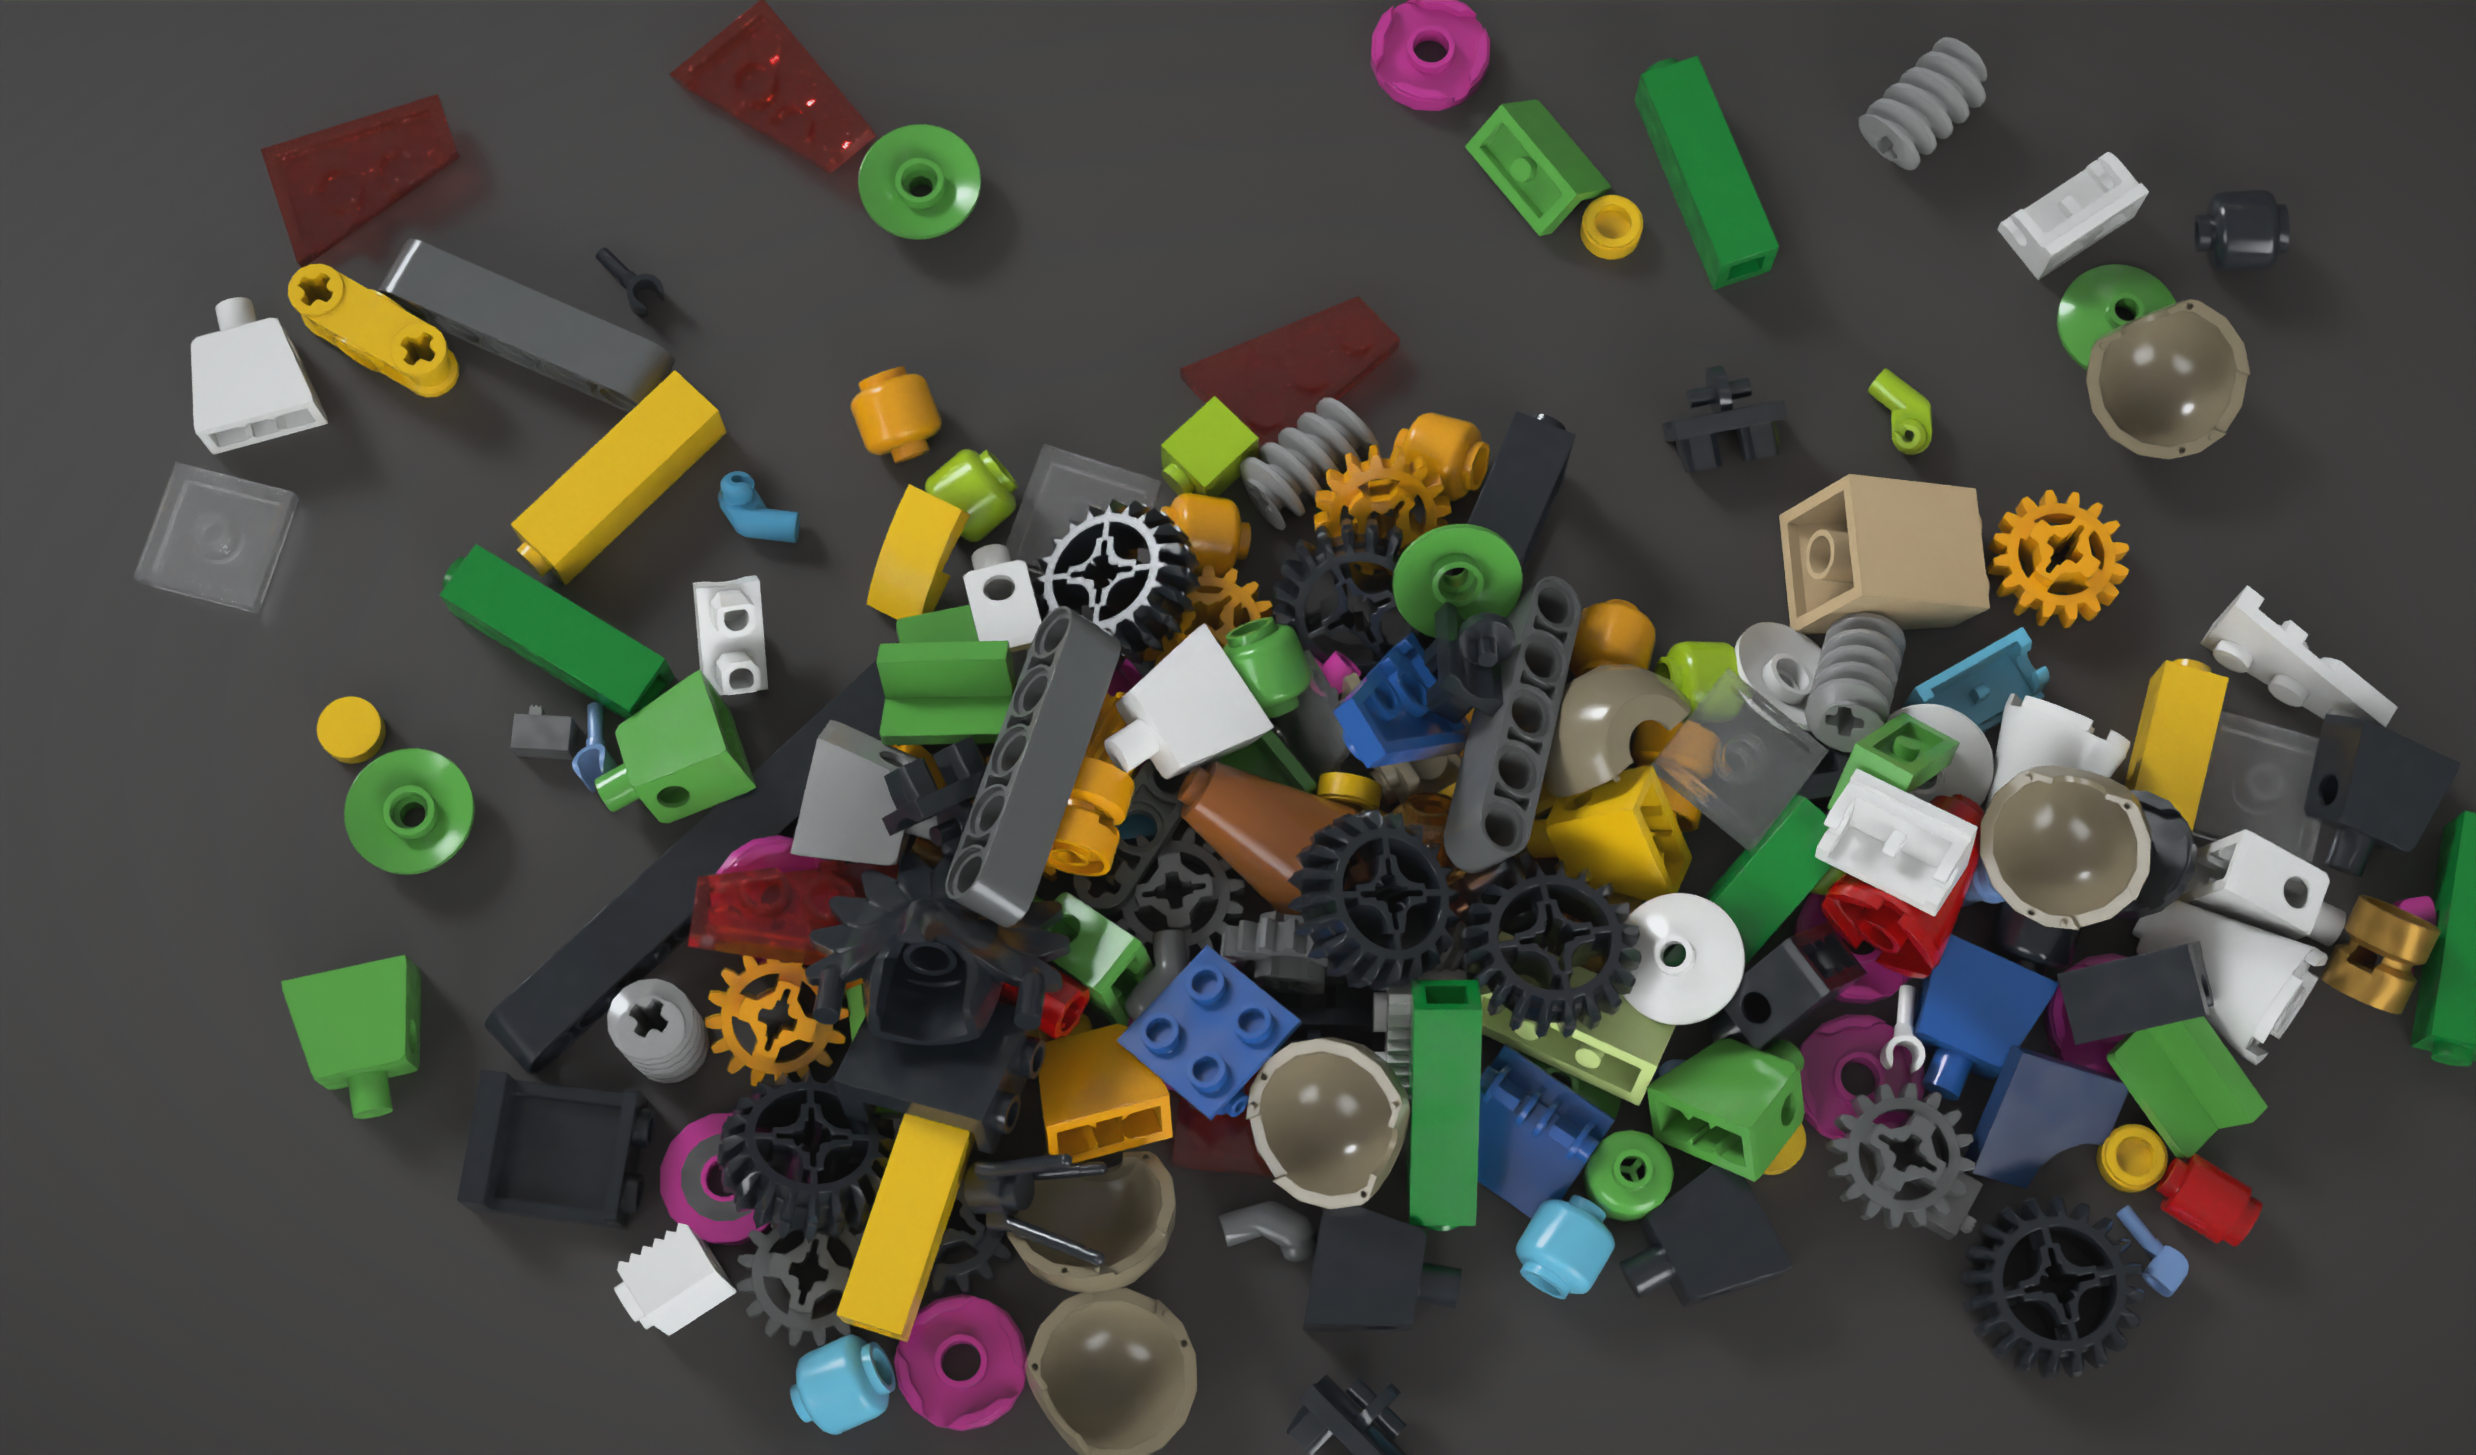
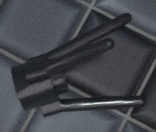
M1058 1154L1009 1161L979 1160L970 1166L964 1184L966 1204L971 1212L986 1215V1227L988 1230L1009 1231L1095 1265H1101L1105 1262V1255L1100 1251L1015 1218V1215L1020 1210H1026L1031 1205L1035 1194L1034 1181L1103 1175L1107 1172V1165L1104 1162L1072 1163V1157L1069 1154Z

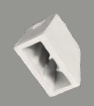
M244 297L226 299L217 304L215 310L220 331L196 337L191 343L194 428L196 434L210 452L214 455L328 424L325 411L299 353L279 319L270 317L257 321L252 300Z
M987 545L977 549L972 554L971 559L974 571L966 573L963 579L979 641L1009 640L1018 683L1032 641L1042 622L1026 562L1022 560L1011 561L1008 548L1004 545Z
M1204 623L1195 629L1116 703L1117 710L1127 726L1105 739L1104 745L1114 765L1127 773L1150 758L1160 775L1167 780L1192 770L1196 766L1204 765L1249 746L1274 726Z
M2247 829L2198 848L2194 875L2183 894L2177 899L2292 940L2308 937L2326 946H2331L2338 939L2346 922L2345 911L2323 901L2330 883L2326 872Z

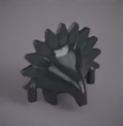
M914 852L906 853L902 858L897 880L876 870H865L861 878L866 899L846 896L832 897L829 901L830 911L841 925L816 929L809 934L811 946L815 950L828 955L805 970L808 984L818 986L812 1014L813 1018L822 1024L838 1022L846 983L862 978L865 1014L870 1035L917 1045H948L966 1042L981 1036L995 1010L1003 984L1006 983L1019 988L1014 1015L1015 1025L1025 1030L1036 1029L1041 1025L1045 992L1059 991L1063 984L1061 974L1046 964V962L1063 957L1071 951L1069 937L1047 931L1063 917L1062 905L1057 901L1032 902L1022 919L1013 926L1006 928L948 897L945 883L954 856L946 858L944 855L935 869L932 870ZM1039 882V885H1038V888H1037V891H1036L1035 895L1037 894V892H1038V890H1039V888H1040V882Z

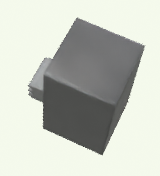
M531 705L529 714H514L510 748L517 757L573 760L578 726L572 717L546 715L541 705L539 707Z
M1958 1173L1956 1179L1962 1182L1968 1189L1966 1195L1958 1198L1948 1195L1944 1196L1951 1210L1949 1214L1938 1218L1926 1208L1927 1225L1923 1226L1947 1240L1956 1236L1959 1230L1964 1233H1970L1973 1231L1972 1228L1975 1227L1974 1224L1977 1223L1975 1218L1968 1215V1212L1983 1184L1965 1173Z

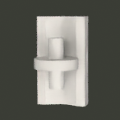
M753 575L725 582L704 581L693 583L701 672L719 695H735L768 689L761 591L758 577Z

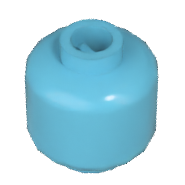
M1572 1195L1568 1202L1558 1199L1543 1201L1515 1248L1516 1255L1523 1265L1520 1270L1521 1275L1534 1287L1558 1299H1565L1569 1293H1587L1615 1247V1241L1611 1232L1603 1224L1606 1218L1605 1212L1593 1202L1577 1195Z
M849 1334L812 1350L799 1359L796 1368L797 1383L791 1386L790 1396L797 1414L804 1422L813 1421L822 1431L838 1435L870 1421L886 1411L889 1403V1393L895 1390V1375L887 1355L878 1343H867L863 1338Z

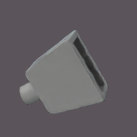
M830 720L816 741L791 854L890 866L898 863L907 847L910 834L931 840L929 830L937 825V816L892 836L889 835L882 820L884 816L897 810L884 776L919 758L891 745H884L882 741L841 722Z

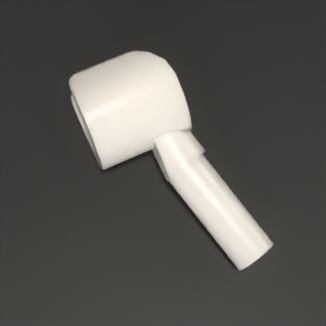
M1903 985L1899 988L1894 1038L1888 1041L1882 1048L1880 1062L1885 1069L1889 1070L1893 1065L1894 1046H1904L1912 1055V1063L1910 1065V1073L1912 1074L1923 1065L1925 1048L1922 1042L1914 1037L1913 1017L1916 988L1910 985Z

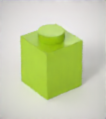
M1214 396L1161 444V461L1164 468L1161 471V475L1177 495L1192 493L1218 497L1241 476L1240 464L1247 457L1258 459L1259 437Z

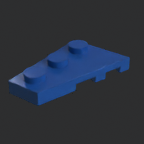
M1413 632L1393 646L1333 711L1343 728L1342 736L1347 748L1357 759L1363 761L1366 768L1459 754L1464 751L1470 728L1466 717L1459 724H1454L1427 707L1426 691L1438 680V677L1432 675L1425 666L1424 650Z

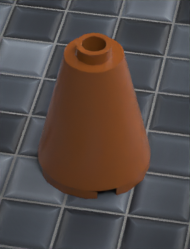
M1217 761L1209 764L1206 769L1200 766L1194 767L1184 780L1177 795V799L1184 803L1181 817L1277 912L1288 915L1302 916V912H1297L1287 907L1293 898L1301 896V891L1287 881L1293 876L1294 872L1303 869L1295 856L1303 848L1312 845L1310 837L1318 829L1332 824L1334 819L1345 814H1358L1350 806Z

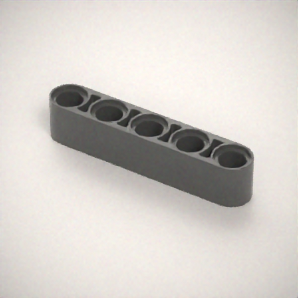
M409 238L405 241L378 289V292L398 303L407 312L436 327L438 330L626 412H631L664 381L675 363V359L668 351L642 336L417 239Z
M1555 576L1544 577L1521 591L1517 604L1506 618L1512 624L1515 631V649L1510 657L1500 663L1503 705L1492 716L1474 707L1444 830L1443 842L1446 854L1451 862L1464 872L1471 874L1482 872L1519 853L1526 847L1530 839L1581 617V604L1578 595L1570 584Z
M1060 606L1052 610L1039 625L945 883L946 894L950 899L1006 928L1013 926L1022 919L1034 899L1121 651L1120 641L1116 636L1067 606Z

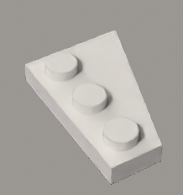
M2248 585L2212 624L2200 643L2213 651L2214 658L2224 667L2238 673H2249L2267 684L2270 693L2281 702L2294 707L2303 706L2322 719L2325 718L2327 713L2367 719L2386 728L2398 708L2342 661L2327 657L2319 659L2309 651V647L2305 642L2309 634L2293 621H2284L2281 626L2259 610L2264 598Z

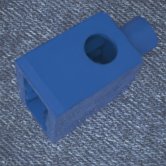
M1951 934L1940 964L1932 970L1928 977L1921 978L1914 1008V1037L1922 1042L1925 1052L1933 1055L1921 1085L1931 1093H1940L1942 1098L1957 1101L1970 1073L1987 1080L1996 1078L2001 1072L2011 1046L2020 1047L2056 992L2059 983Z

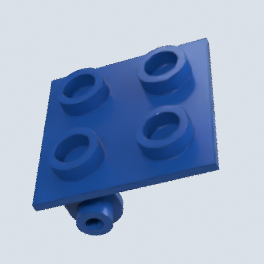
M1206 945L1117 1039V1042L1211 1121L1217 1114L1223 1115L1227 1113L1231 1117H1236L1244 1111L1249 1100V1096L1244 1093L1245 1084L1302 1022L1216 951Z
M1505 1044L1491 1066L1489 1065L1482 1073L1480 1079L1477 1181L1532 1219L1543 1201L1548 1199L1562 1200L1615 1119Z

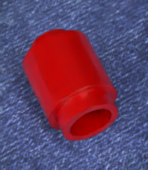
M2196 1153L2185 1162L2175 1158L2166 1168L2156 1187V1191L2163 1195L2160 1204L2162 1211L2216 1244L2223 1240L2233 1247L2238 1246L2254 1226L2263 1206L2260 1200L2251 1196V1187Z

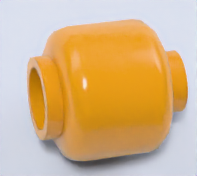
M900 366L870 376L858 383L861 392L852 399L851 411L868 452L875 455L891 453L894 462L900 463L930 451L926 440L938 433L942 426V419L929 385L923 376L907 374L905 366Z
M1425 413L1418 416L1409 429L1402 428L1394 442L1393 450L1396 446L1403 447L1406 464L1410 465L1419 456L1426 459L1428 471L1425 478L1433 474H1440L1445 489L1439 495L1448 496L1449 501L1463 498L1469 490H1478L1485 478L1490 458L1489 444L1482 441L1481 432L1471 422L1436 413Z
M1184 493L1176 497L1170 507L1163 506L1160 511L1166 513L1175 522L1174 526L1178 525L1188 535L1189 541L1192 544L1190 549L1195 552L1200 563L1193 571L1197 577L1202 576L1204 566L1213 565L1215 577L1223 578L1233 568L1236 559H1246L1251 542V527L1249 523L1241 522L1239 509L1231 499Z
M1611 599L1584 608L1581 612L1569 669L1576 678L1601 665L1630 664L1649 670L1656 642L1655 627L1649 618L1639 611L1634 604L1625 600Z

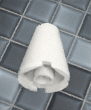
M2010 694L2004 707L1994 760V775L1988 792L1985 813L1994 794L2018 773L2036 766L2072 767L2111 778L2126 758L2130 748V741L2112 729L2106 740L2093 735L2095 729L2092 727L2094 721L2092 719L2035 697L2025 695L2022 701L2016 694Z
M2177 899L2161 912L2140 918L2132 932L2134 936L2140 939L2136 949L2139 955L2200 941L2214 1006L2208 1007L2209 1015L2204 1017L2219 1035L2243 1058L2254 1065L2260 1063L2268 1054L2258 1044L2260 1042L2264 1043L2269 1034L2280 1039L2314 988L2319 977L2308 971L2310 965L2314 967L2323 966L2328 959L2327 954L2315 947Z

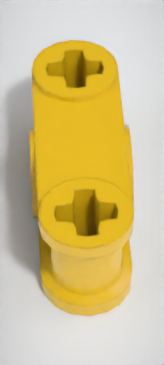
M310 264L300 268L292 276L288 285V297L294 309L301 314L307 329L315 336L339 348L362 366L384 374L417 395L426 398L438 397L447 393L455 386L459 377V364L455 355L448 349L443 334L436 327L407 312L402 306L386 295L372 289H367L330 266Z

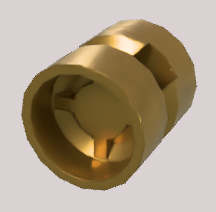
M2359 895L2344 926L2350 936V940L2348 943L2335 945L2320 978L2331 987L2360 1002L2399 1015L2403 1012L2417 982L2411 973V969L2414 965L2426 964L2441 930L2417 915L2370 896ZM2377 954L2384 957L2379 965L2375 964L2378 959Z

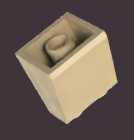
M1848 474L1779 515L1790 627L1795 629V632H1801L1804 635L1826 634L1827 630L1836 620L1848 614L1862 612L1882 615L1895 622L1901 630L1954 627L1990 609V585L1985 569L1982 543L1983 525L1979 515L1976 488Z

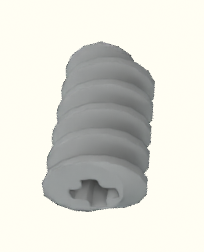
M1950 37L1939 39L1932 51L1922 55L1915 67L1906 70L1902 74L1899 83L1891 85L1886 89L1883 97L1874 101L1869 106L1866 114L1857 117L1858 127L1862 136L1884 158L1906 170L1916 169L1921 161L1919 153L1927 155L1936 149L1937 142L1935 137L1939 139L1948 138L1954 129L1952 122L1959 124L1968 119L1970 114L1968 106L1977 108L1984 104L1986 95L1981 82H1985L1988 76L1986 66L1979 54L1967 44Z
M1323 398L1316 405V414L1305 412L1297 420V429L1286 427L1279 433L1278 444L1274 442L1265 443L1259 449V459L1247 457L1240 464V475L1251 501L1261 515L1276 529L1284 530L1286 524L1280 512L1283 507L1287 508L1294 515L1301 517L1305 513L1304 506L1299 497L1302 492L1315 500L1316 490H1322L1318 480L1322 477L1326 479V472L1329 468L1339 471L1337 465L1341 462L1346 465L1345 455L1350 452L1361 463L1356 451L1361 447L1368 453L1370 445H1377L1380 451V445L1372 431L1357 414L1333 398Z
M1867 612L1853 613L1836 620L1827 630L1808 698L1805 717L1807 726L1814 736L1828 747L1842 752H1852L1855 743L1887 723L1907 644L1904 632L1895 622L1878 614Z
M659 979L638 980L624 987L613 999L607 1014L608 1032L615 1046L649 1080L663 1084L681 1082L694 1075L705 1063L710 1048L709 1030L705 1027L704 1020L687 996L674 984Z

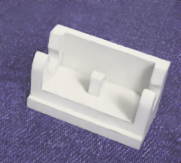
M2107 152L2100 156L2098 160L2089 164L2085 170L2024 210L2020 209L2002 221L1997 230L2037 280H2040L2134 218L2149 191L2142 182L2139 184L2115 155Z
M1856 769L1850 778V782L1833 805L1824 822V825L1828 826L1829 829L1825 832L1817 846L1815 858L1935 917L1968 866L1978 827L1862 770Z

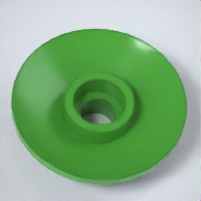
M916 124L895 129L882 136L873 144L862 161L858 185L863 206L877 225L896 236L922 240L944 235L957 228L969 217L980 195L981 174L973 151L959 136L938 126ZM921 184L928 185L933 189L929 195L923 197H915L911 194L913 188Z
M2121 264L2099 266L2081 274L2065 291L2057 312L2059 337L2070 357L2087 371L2091 347L2094 342L2102 335L2130 322L2120 319L2115 313V307L2129 310L2133 314L2134 319H2137L2150 312L2174 304L2176 301L2160 280L2142 269Z
M1451 524L1426 532L1405 549L1394 570L1393 594L1397 608L1403 618L1419 632L1436 638L1435 613L1446 601L1456 606L1459 615L1464 620L1481 612L1495 613L1507 618L1520 597L1522 571L1515 551L1497 533L1477 525ZM1453 568H1465L1457 576H1447L1444 574Z
M400 749L378 757L358 774L349 789L345 802V827L355 849L370 864L390 873L403 875L419 874L441 866L460 850L467 840L473 825L475 801L467 778L448 758L426 749ZM417 807L425 809V818L421 824L415 827L405 825V816L408 811Z

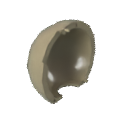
M2189 299L2150 312L2099 337L2091 347L2085 379L2092 412L2110 438L2137 455L2170 460L2200 453L2227 434L2225 432L2242 408L2247 378L2251 373L2245 344L2228 319L2201 301Z
M1630 664L1601 665L1566 683L1543 778L1548 793L1561 798L1583 793L1612 779L1615 783L1620 781L1621 779L1618 775L1634 762L1629 750V741L1635 727L1643 721L1654 720L1662 724L1666 730H1671L1690 714V700L1671 680Z
M2036 766L2018 773L1994 794L1981 821L1980 856L1992 886L2016 912L2046 927L2079 930L2081 927L2113 918L2133 900L2136 901L2150 873L2152 829L2139 799L2128 788L2113 779L2072 767Z
M1326 1037L1291 1043L1264 1063L1250 1087L1246 1119H1250L1257 1151L1275 1177L1273 1182L1301 1202L1331 1210L1362 1205L1379 1190L1395 1164L1405 1141L1411 1118V1102L1388 1062L1364 1044L1335 1037Z
M1150 1151L1123 1152L1122 1161L1114 1167L1107 1168V1172L1103 1175L1034 1181L1035 1194L1031 1205L1026 1210H1020L1015 1215V1218L1102 1252L1105 1255V1262L1101 1265L1077 1259L1007 1231L1009 1240L1031 1273L1049 1285L1070 1292L1086 1293L1123 1288L1135 1282L1148 1271L1166 1250L1175 1225L1176 1201L1173 1177L1157 1155Z
M1117 1288L1094 1293L1081 1292L1063 1300L1039 1326L1025 1362L1028 1384L1037 1402L1058 1433L1079 1455H1149L1162 1449L1186 1423L1197 1392L1196 1353L1183 1323L1159 1299H1152L1128 1288Z

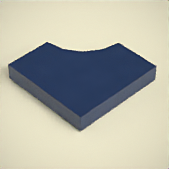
M2012 1045L1974 1133V1141L1970 1143L1964 1157L1975 1162V1170L1970 1172L2027 1189L2039 1168L2060 1151L2081 1144L2103 1145L2106 1138L2111 1134L2129 1090L2117 1076Z

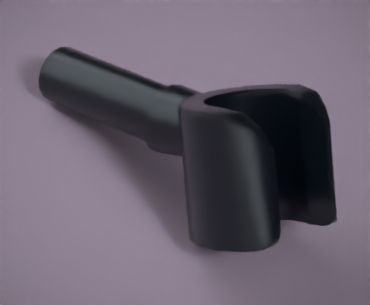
M606 247L597 252L596 259L627 290L629 306L633 313L638 316H648L647 308L635 298L637 293L643 289L653 290L661 300L665 301L663 284L657 277L647 273L636 275Z

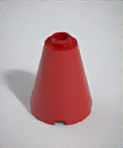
M1953 794L1951 797L1938 795L1929 802L1978 827L1968 866L1935 917L1848 873H1845L1829 887L1825 895L1826 898L1821 903V910L1828 922L1845 941L1857 949L1862 941L1865 940L1871 946L1881 951L1875 960L1876 963L1907 977L1924 979L1940 964L1981 857V821L1985 812L1976 802L1961 794Z

